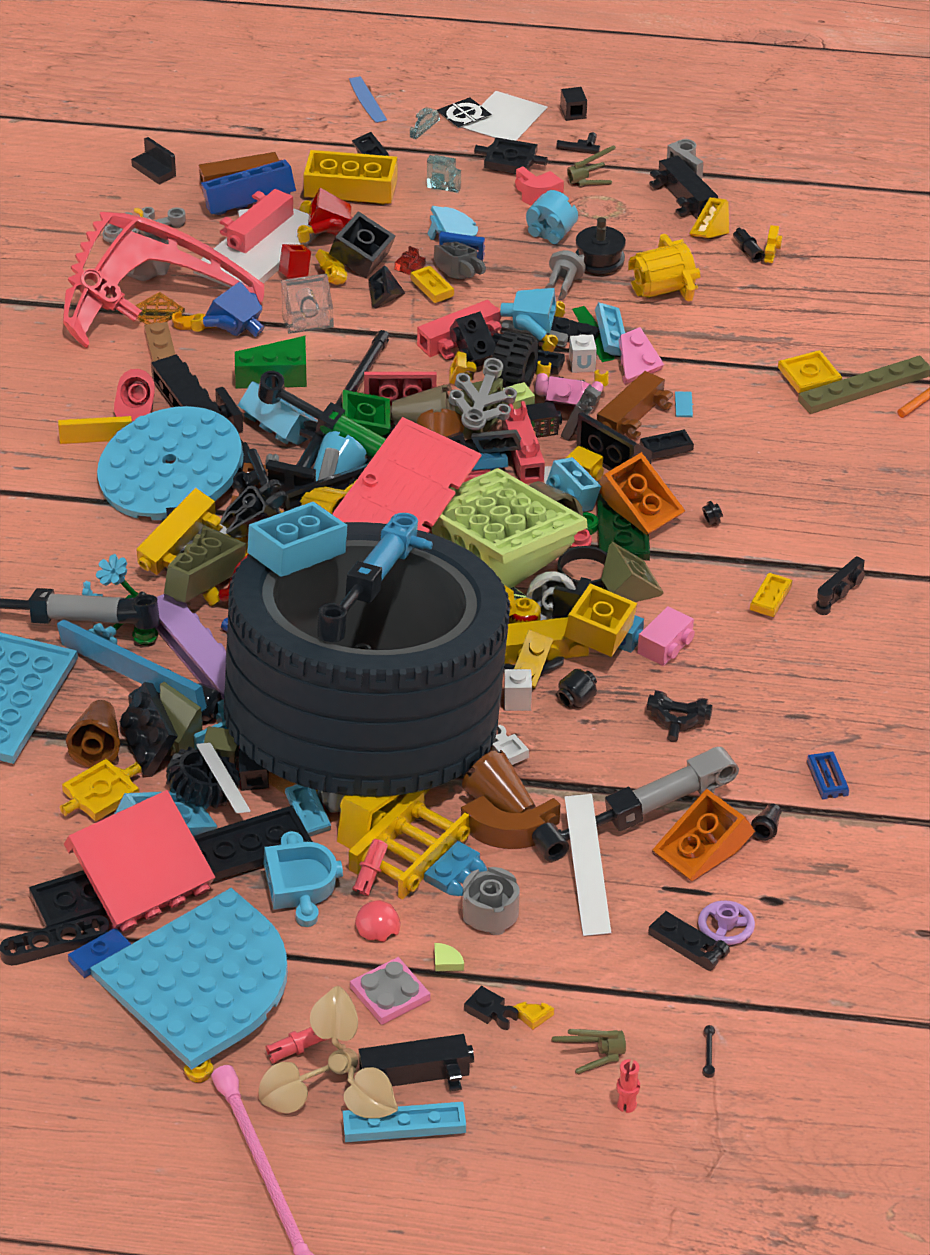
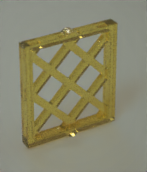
M161 292L135 305L139 309L144 307V309H141L143 316L139 315L137 319L146 325L156 322H168L172 319L173 313L185 312V308ZM147 305H156L155 309H147ZM159 306H167V309L158 308ZM146 312H155L154 316H146ZM158 312H165V313H166V316H157V315H158ZM147 319H154V321L151 323Z

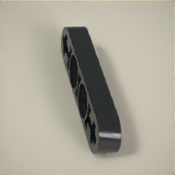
M93 915L8 937L0 944L1 960L6 965L14 966L76 950L109 932V921L104 916ZM73 933L76 935V937L72 940H64L63 938H61L64 934ZM40 940L48 942L44 947L34 946V943Z

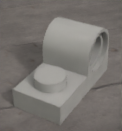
M682 139L667 146V158L678 155L702 179L704 162L696 157V143L689 139Z

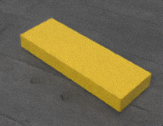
M132 417L58 420L60 444L108 442L119 430L132 423Z

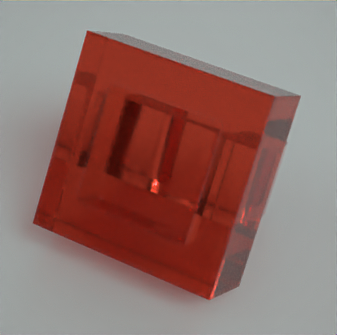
M409 246L408 251L403 252L402 256L395 262V270L411 276V272L419 270L426 265V258L419 256V249Z

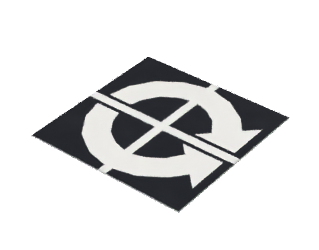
M471 97L437 109L439 113L458 128L492 115Z

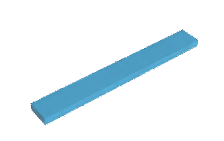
M63 619L57 623L63 646L77 650L78 653L141 684L143 682L153 683L156 691L159 693L160 684L166 682L200 706L201 711L207 708L201 685Z

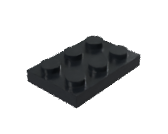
M143 682L127 710L122 714L119 722L142 769L143 775L153 776L178 735L154 684Z

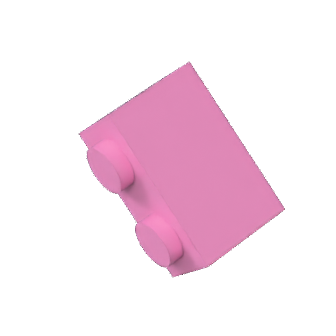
M667 606L639 634L638 654L664 666L671 658L674 659L678 655L679 650L683 646L688 645L692 641L695 633L693 630L694 619Z

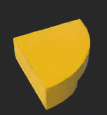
M522 1002L513 1006L519 1011L518 1018L532 1030L554 1016V1008L542 1002L541 1005Z

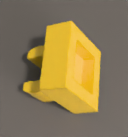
M457 351L449 368V383L454 385L456 376L459 373L469 375L471 381L472 373L466 371L476 372V364L470 361L467 362L466 353Z

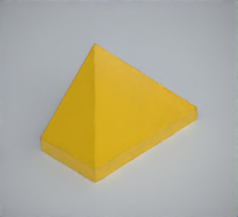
M710 197L689 233L691 236L710 238L728 234V201L726 199Z

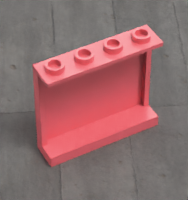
M168 790L69 835L64 843L69 854L75 853L113 923L110 930L117 928L121 932H125L136 926V921L145 917L146 920H150L158 916L162 912L160 909L168 905L171 908H175L186 901L185 897L193 893L196 897L210 890V884L215 879V875Z

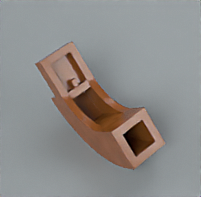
M481 796L461 807V816L464 813L469 814L470 835L476 840L496 848L522 849L535 846L532 834L540 825L545 823L558 825L560 823L561 804L555 798H552L527 812L509 813L496 808L485 796Z

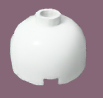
M556 571L544 572L537 575L531 581L527 590V598L533 599L539 604L541 620L552 619L553 590L555 586L576 589L572 580L565 574Z

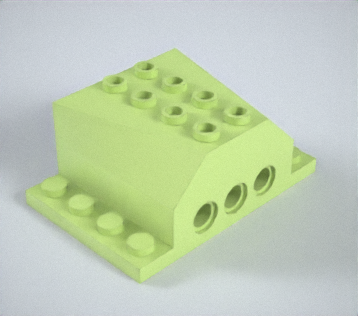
M497 468L463 482L459 489L449 488L455 491L456 494L432 527V534L452 541L475 554L501 579V583L508 588H512L560 557L575 542L574 535L588 527L585 517Z

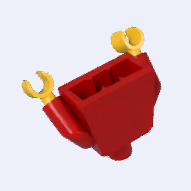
M319 188L312 202L305 200L299 207V211L309 214L308 225L312 227L307 225L299 226L297 229L298 241L300 243L308 242L311 233L316 235L328 232L337 236L353 218L351 216V205L326 190Z

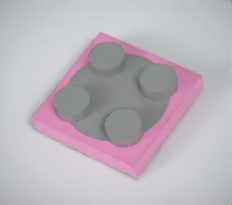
M399 957L350 981L351 990L381 1025L430 1001V992Z

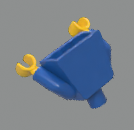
M238 282L212 301L206 316L203 317L200 313L196 314L195 320L192 319L190 321L193 331L199 332L204 330L205 327H218L227 330L234 336H238L247 329L254 337H257L265 328L257 320L263 309L257 295L249 292L243 283Z

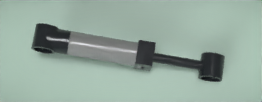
M36 588L29 600L0 598V609L30 610L31 623L49 624L51 619L134 624L136 628L143 630L155 628L160 624L157 597L146 594L143 591L139 592L134 598L54 594V589Z

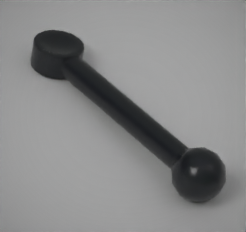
M707 1025L704 1028V1034L706 1035V1066L703 1068V1075L711 1078L715 1074V1068L712 1066V1036L715 1034V1028L712 1025Z

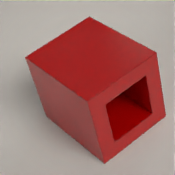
M282 244L279 271L289 280L297 281L300 278H308L311 251L304 245Z

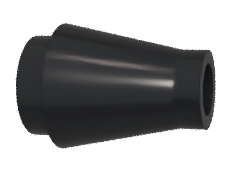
M768 804L752 820L751 826L755 830L753 835L757 839L766 841L776 836L779 818L782 813L778 805Z

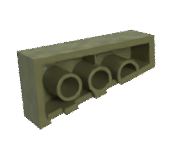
M204 526L201 534H197L194 537L193 543L186 545L184 553H179L168 565L164 594L173 597L178 602L185 603L232 577L235 567L245 557L247 544Z

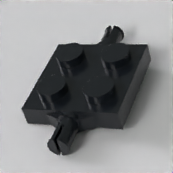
M496 137L490 146L476 145L474 148V154L486 155L484 168L492 169L493 171L510 172L516 175V169L520 167H525L529 170L533 164L546 166L548 162V157L536 155L538 144Z

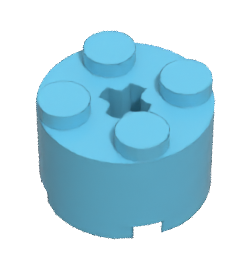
M549 190L542 194L527 210L528 232L533 237L539 236L549 240L552 244H557L577 222V208L575 205L571 206L569 204V198L563 193Z

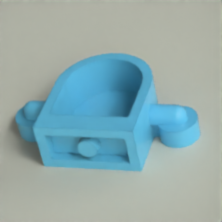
M293 831L287 832L281 837V845L269 846L264 849V867L273 910L297 907L296 922L303 927L315 925L318 921L319 913L315 904L326 900L335 888L336 878L343 877L341 860L336 861L333 853L319 843L303 842L302 836Z

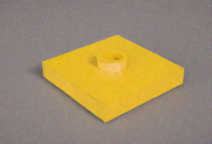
M821 350L778 361L779 370L798 394L842 380V376Z

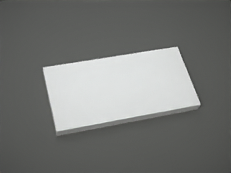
M293 208L294 215L246 254L227 246V238L217 245L214 250L242 267L262 283H265L279 270L282 244H298L306 247L319 234L311 233L308 242L300 243L297 236L298 227L301 225L312 226L308 225L309 214ZM204 257L201 259L202 261L211 264V261H209L208 259ZM221 268L222 271L239 280L237 277L233 276L232 274ZM194 271V274H197L199 276H202L204 278H207L209 280H212L214 282L231 288V286L221 281H218L207 275Z

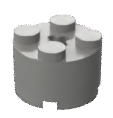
M488 867V871L479 872V869L471 872L463 883L462 912L464 922L477 930L489 932L492 935H501L505 929L512 926L519 916L520 888L515 876L511 872L498 867Z

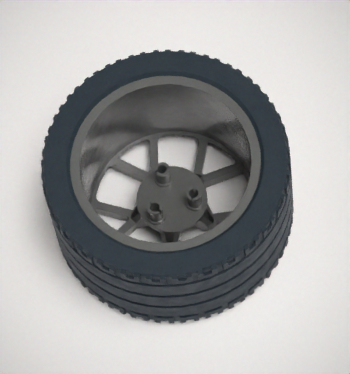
M344 522L347 524L346 552L344 554L280 577L250 554L247 555V558L243 559L240 565L237 566L236 572L232 575V580L230 581L224 719L226 720L229 734L234 738V742L240 746V749L248 757L273 774L304 787L340 795L379 797L415 793L447 783L468 772L484 754L489 752L490 747L494 743L498 728L510 601L508 593L505 591V586L501 583V579L484 561L452 541L417 530V537L424 538L433 543L432 549L414 547L405 559L399 558L381 581V590L373 601L367 603L356 600L349 609L346 617L344 639L338 642H326L317 635L319 608L327 603L340 604L345 598L347 573L357 561L363 562L381 540V531L386 524Z

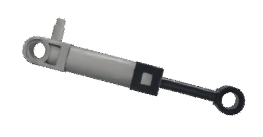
M714 747L688 759L687 767L633 791L628 786L606 796V811L595 816L596 826L599 827L612 821L618 831H623L642 822L644 814L697 790L700 794L706 789L714 793L716 788L728 784L736 778L739 773V767L723 747ZM545 823L533 832L532 840L547 861L554 862L566 855L569 850L567 842L570 840L569 828L561 831L555 824Z

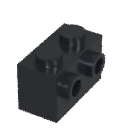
M481 311L455 319L450 327L451 339L453 342H456L460 352L466 353L467 362H474L476 367L484 365L485 360L492 358L496 344Z

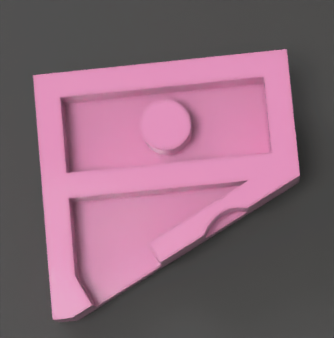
M641 327L620 336L619 349L622 353L620 359L624 369V384L634 381L644 371L654 373L663 368L664 363Z

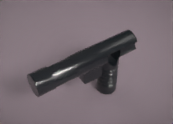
M591 132L587 140L579 139L578 142L557 140L556 149L596 154L600 152V145H595L597 135Z

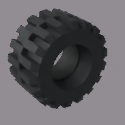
M505 331L498 340L492 358L499 359L503 363L502 374L499 377L503 379L502 391L503 388L523 382L528 387L530 386L538 359V345L535 337Z

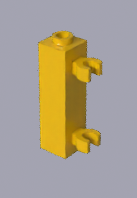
M195 488L136 549L137 562L140 567L145 571L150 570L158 575L165 567L168 569V565L176 558V555L204 526L220 532L223 526L220 525L221 518L215 515V501Z

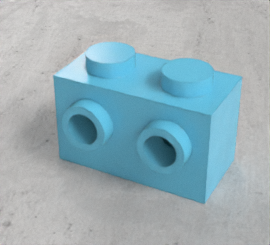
M573 457L554 460L546 484L574 496L582 506V512L593 510L601 485Z

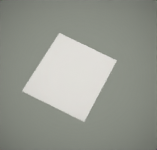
M495 91L481 105L492 115L464 125L462 128L494 138L498 137L516 141L548 106Z

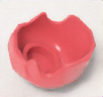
M377 900L369 902L360 908L355 919V926L361 937L367 940L376 939L385 942L389 935L399 934L401 922L391 904Z

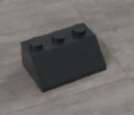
M583 412L578 414L577 446L603 456V467L610 471L641 452L651 464V450Z

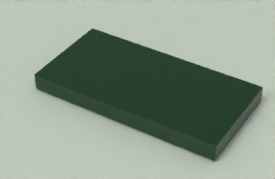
M599 493L597 497L599 549L608 553L609 545L614 542L640 559L650 561L649 534H644L612 509Z

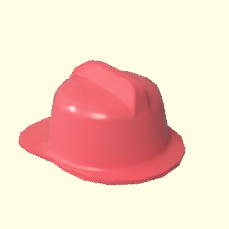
M130 369L120 377L114 402L116 417L131 416L133 422L139 416H144L151 412L155 385L152 377L146 371Z

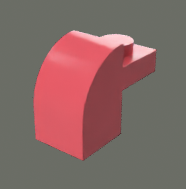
M525 167L516 169L515 185L522 192V201L526 204L532 205L542 194L549 190L564 192V181L551 171L536 177Z

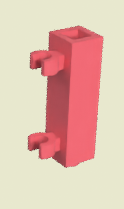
M274 189L268 195L261 191L254 193L252 198L256 199L257 202L252 205V208L235 221L229 217H224L219 221L220 224L225 226L220 230V233L223 236H227V246L246 254L294 215L292 195Z
M487 299L418 326L417 346L429 357L440 353L446 360L455 357L451 349L458 346L450 336V327L455 319L481 311L493 337L494 333H498V330L502 328L500 324L501 312L498 307H495Z
M521 401L519 409H514L512 403L508 404L511 412L507 420H502V430H517L521 437V450L511 451V458L518 479L525 484L537 481L543 482L545 462L527 413L526 404L524 401Z

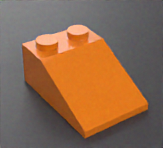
M642 452L605 473L598 482L601 485L599 493L608 505L646 535L685 513V509Z
M706 789L652 851L690 881H694L738 852L754 834L755 830L744 815Z

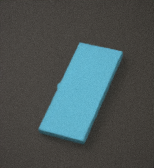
M675 391L676 417H693L692 392Z

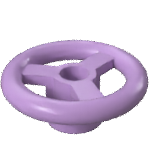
M724 900L713 902L703 908L698 917V926L702 933L716 941L722 940L727 945H735L751 936L754 931L755 921L752 913L745 906L737 902ZM710 914L718 921L719 928L716 933L712 932L706 923L707 917ZM746 926L744 931L738 935L725 936L727 931L734 927Z

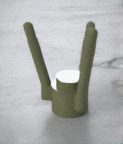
M613 145L583 161L574 163V166L568 167L567 175L570 183H578L579 187L612 184L611 180H586V178H589L588 171L603 167L605 163L601 162L588 167L586 164L615 150L616 147Z
M569 1029L568 1034L578 1036H553L551 1039L553 1042L563 1043L598 1042L599 1052L601 1054L605 1053L606 1057L577 1068L575 1070L577 1074L609 1062H618V1055L625 1054L626 1040L622 1030Z

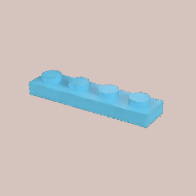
M463 1102L398 1106L397 1112L381 1118H364L350 1110L343 1111L345 1142L466 1133Z

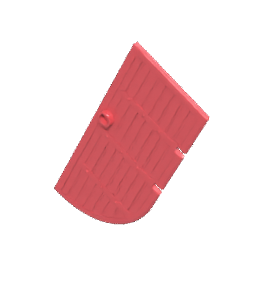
M402 417L332 515L342 522L387 524L391 517L397 513H410L418 519L417 530L429 533L430 530L423 525L434 526L456 494L449 487L459 489L482 455Z

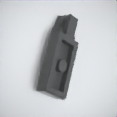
M590 384L588 385L572 411L561 433V437L569 441L574 434L577 435L578 414L583 412L590 416L594 409L591 406H595L599 402L601 391H598Z

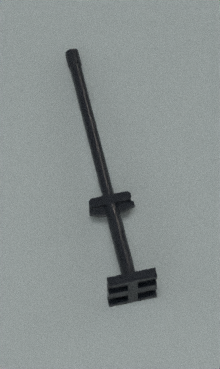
M380 330L377 332L370 348L344 390L357 392L364 380V372H369L381 350L385 348L390 340L388 339L390 335L387 331ZM341 393V395L339 396L338 400H337L336 403H335V405H337V406H339V407H341V408H342V393ZM304 421V429L299 431L300 436L311 441L296 465L270 459L266 463L269 480L276 479L281 485L280 490L277 492H286L316 481V469H312V466L316 461L324 438L316 433V421Z

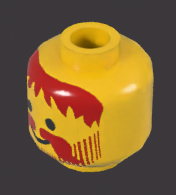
M525 597L515 600L516 613L509 616V624L541 620V608L536 601Z

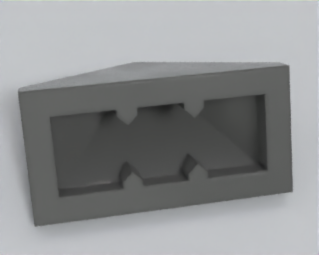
M517 430L472 433L471 436L480 453L521 450V437Z

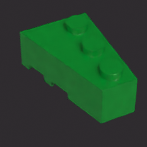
M306 335L235 351L236 389H247L252 381L259 384L262 374L267 371L279 372L284 378L285 388L307 387Z

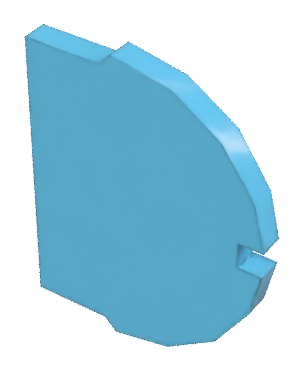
M431 207L433 215L430 216L432 223L427 233L431 240H434L436 233L441 231L470 236L477 235L478 226H475L476 223L466 214L449 207Z

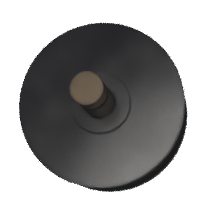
M599 217L597 219V226L585 228L577 234L576 246L578 249L576 254L578 256H585V270L598 274L614 272L624 264L625 254L623 250L626 239L617 229L606 226V218Z

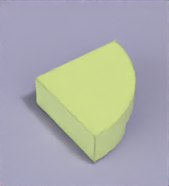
M434 943L435 971H464L463 957L455 948L442 943Z

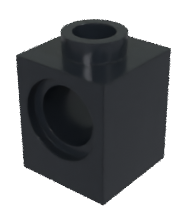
M238 748L242 791L269 788V771L257 764Z

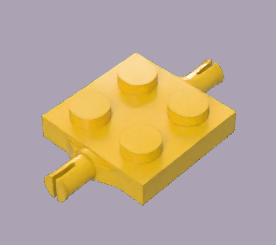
M105 759L62 784L63 792L71 800L59 806L61 813L67 816V814L74 810L81 809L96 822L115 811L124 793H140L139 788L130 780L131 777L142 772L140 765L135 762L129 767L121 769Z

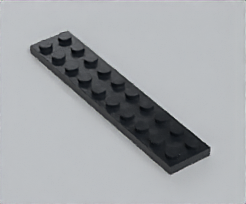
M292 805L193 836L215 875L213 881L263 866L265 847L281 845V837L287 832H297L302 836L303 842H313ZM84 870L29 887L30 897L45 928L93 915H108Z

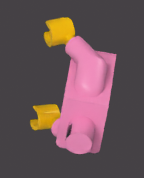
M538 361L535 384L536 394L545 397V402L553 401L554 404L575 407L589 383L550 376L552 364L549 362L548 366L540 364L541 361ZM595 370L592 387L602 392L603 387L609 384V371L599 374V370Z

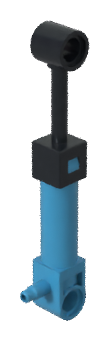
M397 513L393 515L382 529L381 540L363 562L357 561L347 573L345 598L340 604L327 603L319 608L317 635L321 640L338 642L344 639L346 617L349 609L356 600L367 603L373 601L381 590V581L399 558L405 559L414 547L432 549L433 543L431 541L417 537L418 519L416 516L410 513Z

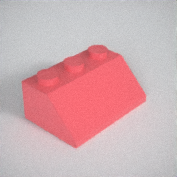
M364 372V394L390 398V406H392L394 400L437 387V372Z

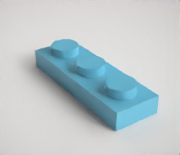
M598 302L595 313L604 352L614 356H621L619 338L625 333L620 309Z

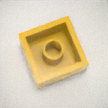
M589 584L568 615L564 637L612 657L633 626L638 603Z

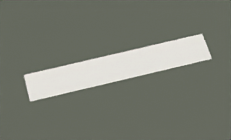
M592 794L565 796L583 936L611 933L593 797Z

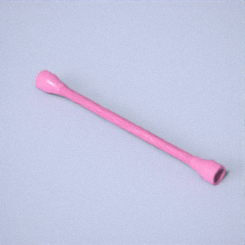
M230 1065L218 1067L212 1073V1080L216 1089L225 1096L227 1102L231 1105L294 1248V1255H314L303 1241L244 1108L239 1092V1079L234 1068Z

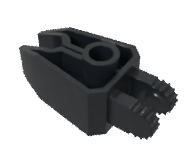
M276 479L270 480L260 489L255 486H248L226 508L220 523L227 528L226 533L235 539L246 537L249 532V524L278 514L276 509L288 499L285 491L277 492L281 488L279 481Z

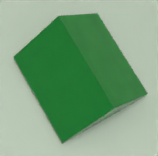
M348 390L342 391V408L345 410V416L380 436L389 433L390 398Z

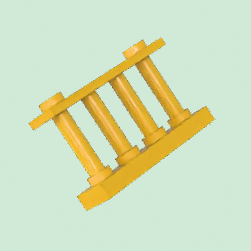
M424 791L409 793L348 851L349 871L358 875L361 869L359 864L364 862L372 840L379 839L384 841L388 845L387 850L413 863L405 872L382 860L379 867L382 873L398 881V898L403 900L410 892H414L418 888L420 882L424 879V873L457 841L464 842L470 834L469 814L464 813L455 822H452L426 808L424 804ZM421 817L442 828L445 832L437 839L411 825V823L416 818ZM404 833L427 845L429 848L420 855L394 841V839Z

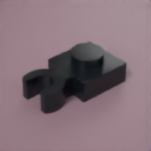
M480 986L464 1003L465 1012L486 1024L493 1019L497 1021V1025L503 1030L510 1028V1020L506 1019L507 1017L515 1021L518 1020L519 1011L515 1007L505 1006V998L483 986Z

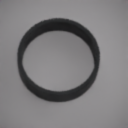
M592 546L570 548L559 557L557 572L565 574L562 570L564 565L578 559H590L605 565L607 553ZM569 577L576 588L580 580ZM601 578L591 581V584L602 589L607 588Z

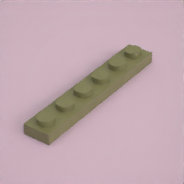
M916 356L799 393L798 401L810 414L930 377V365L921 356Z

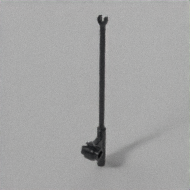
M254 448L248 451V456L254 470L249 473L238 472L233 477V486L239 494L248 486H255L260 483L262 487L270 482L260 456ZM278 507V508L276 509V511H277L278 514H280L281 512H280V509H279V507Z

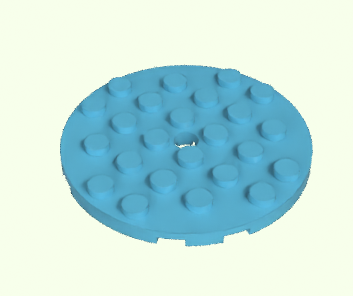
M189 406L172 407L139 416L132 423L119 430L106 445L100 456L97 476L104 497L119 512L134 518L147 516L151 517V520H162V518H167L166 508L177 507L195 488L216 501L233 484V477L237 473L238 468L242 467L244 453L236 428L224 416L205 408ZM166 460H167L168 462H169V461H175V462L172 463V464H170V463H166Z

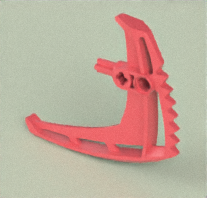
M100 212L101 221L93 222L95 231L86 232L88 241L81 242L80 247L83 252L75 255L78 263L71 266L75 275L68 278L73 287L67 289L65 293L63 323L70 334L82 346L87 348L89 340L86 333L101 307L112 311L117 309L129 319L135 321L142 310L124 298L125 294L121 292L118 284L130 271L148 260L167 262L185 267L221 281L231 287L241 280L249 292L257 295L260 305L264 298V283L213 248L168 225L126 213ZM107 224L122 228L123 230L108 248L95 269L84 271L83 268L91 249ZM136 228L168 240V244L132 232V230ZM177 245L211 261V264L178 250ZM221 268H223L224 270H226L227 272H229V273L232 274L233 276L237 277L239 280H237V279H235L234 277L230 276L229 274L225 273L224 271L221 270ZM91 279L96 285L89 286L85 283V280ZM75 290H80L82 295L74 315L70 318L68 313ZM111 294L113 297L107 298L106 295Z

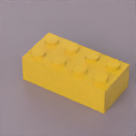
M310 150L303 174L304 197L314 198L319 188H322L342 200L392 204L398 179L397 157Z

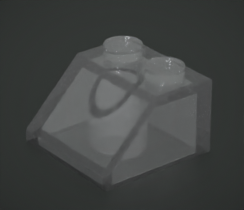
M327 274L281 280L282 318L288 334L334 327L333 304Z

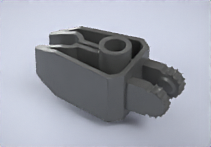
M459 242L443 243V245L434 246V261L437 267L451 278L466 279L467 277H473L475 274L481 275L486 272L484 262L477 258L476 249Z

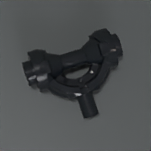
M655 690L654 695L649 694L647 710L651 711V716L657 717L665 728L669 729L667 739L671 742L678 741L680 732L686 731L697 724L704 725L705 720L711 719L713 705L708 704V699L698 698L694 702L682 703L673 701L667 697L665 692ZM672 711L687 714V716L676 717L675 715H672L669 712Z

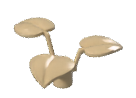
M335 986L320 998L310 1013V1024L314 1033L322 1039L332 1038V1044L338 1048L337 1051H334L329 1056L328 1065L300 1076L298 1067L294 1063L280 1062L269 1068L259 1085V1100L261 1104L281 1113H291L299 1110L307 1100L308 1089L302 1081L329 1070L336 1074L348 1072V1082L351 1086L344 1092V1101L350 1111L364 1118H381L398 1111L391 1082L383 1071L374 1067L364 1068L357 1072L354 1079V1073L358 1065V1055L354 1050L346 1048L345 1044L338 1042V1039L348 1041L355 1036L358 1029V1015L351 998L340 986Z

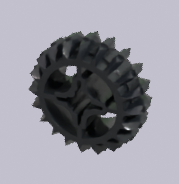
M189 746L187 750L180 749L179 753L173 755L166 770V784L170 786V792L176 793V798L185 799V804L190 802L195 807L200 805L205 809L209 806L215 809L219 805L226 806L229 800L198 748L194 749ZM217 752L236 787L239 788L240 778L236 764L229 762V757H222L221 753Z

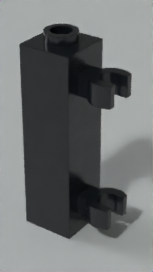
M678 155L660 160L659 170L650 172V175L655 180L650 181L649 184L654 189L664 185L677 198L676 202L681 207L676 209V213L679 216H685L690 212L698 219L709 198H718V195Z
M464 1034L358 1049L359 1071L369 1067L377 1068L386 1074L392 1087L447 1079L450 1091L462 1090L460 1080H462V1076H469L470 1063H474L472 1045H467Z

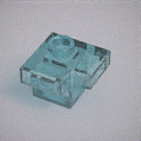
M429 155L427 159L428 188L459 193L461 189V170L456 168V158Z

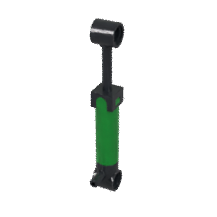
M267 371L262 374L258 389L259 399L263 403L272 405L282 399L318 419L316 433L324 437L327 433L333 431L340 432L338 436L344 438L349 435L366 450V455L370 458L374 457L386 439L345 416V410L330 402L327 408L321 411L286 391L284 378L279 372Z

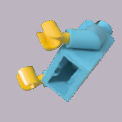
M555 288L521 290L516 293L514 303H501V317H513L515 329L526 330L538 340L542 339L544 341L542 344L544 351H554L558 344V338L555 335H547L546 333L551 331L554 316L563 318L565 314V304L562 301L556 302Z

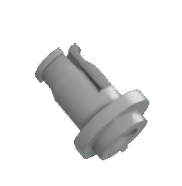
M568 250L553 253L549 260L552 273L549 283L545 288H554L558 279L564 281L558 299H565L567 290L570 288L573 280L581 278L584 274L585 256H578L576 253Z

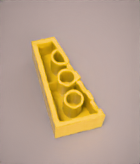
M430 789L423 790V791H424V795H425ZM407 794L379 797L345 795L340 803L341 814L337 842L351 849Z

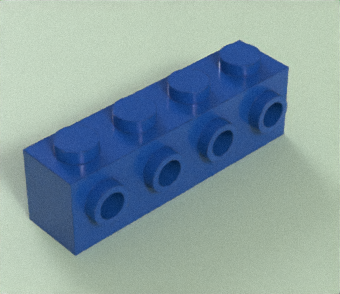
M286 159L201 183L206 207L211 215H221L233 208L243 209L248 204L257 202L256 199L252 198V195L257 191H261L265 195H268L274 189L289 195L290 192L296 191L292 169Z

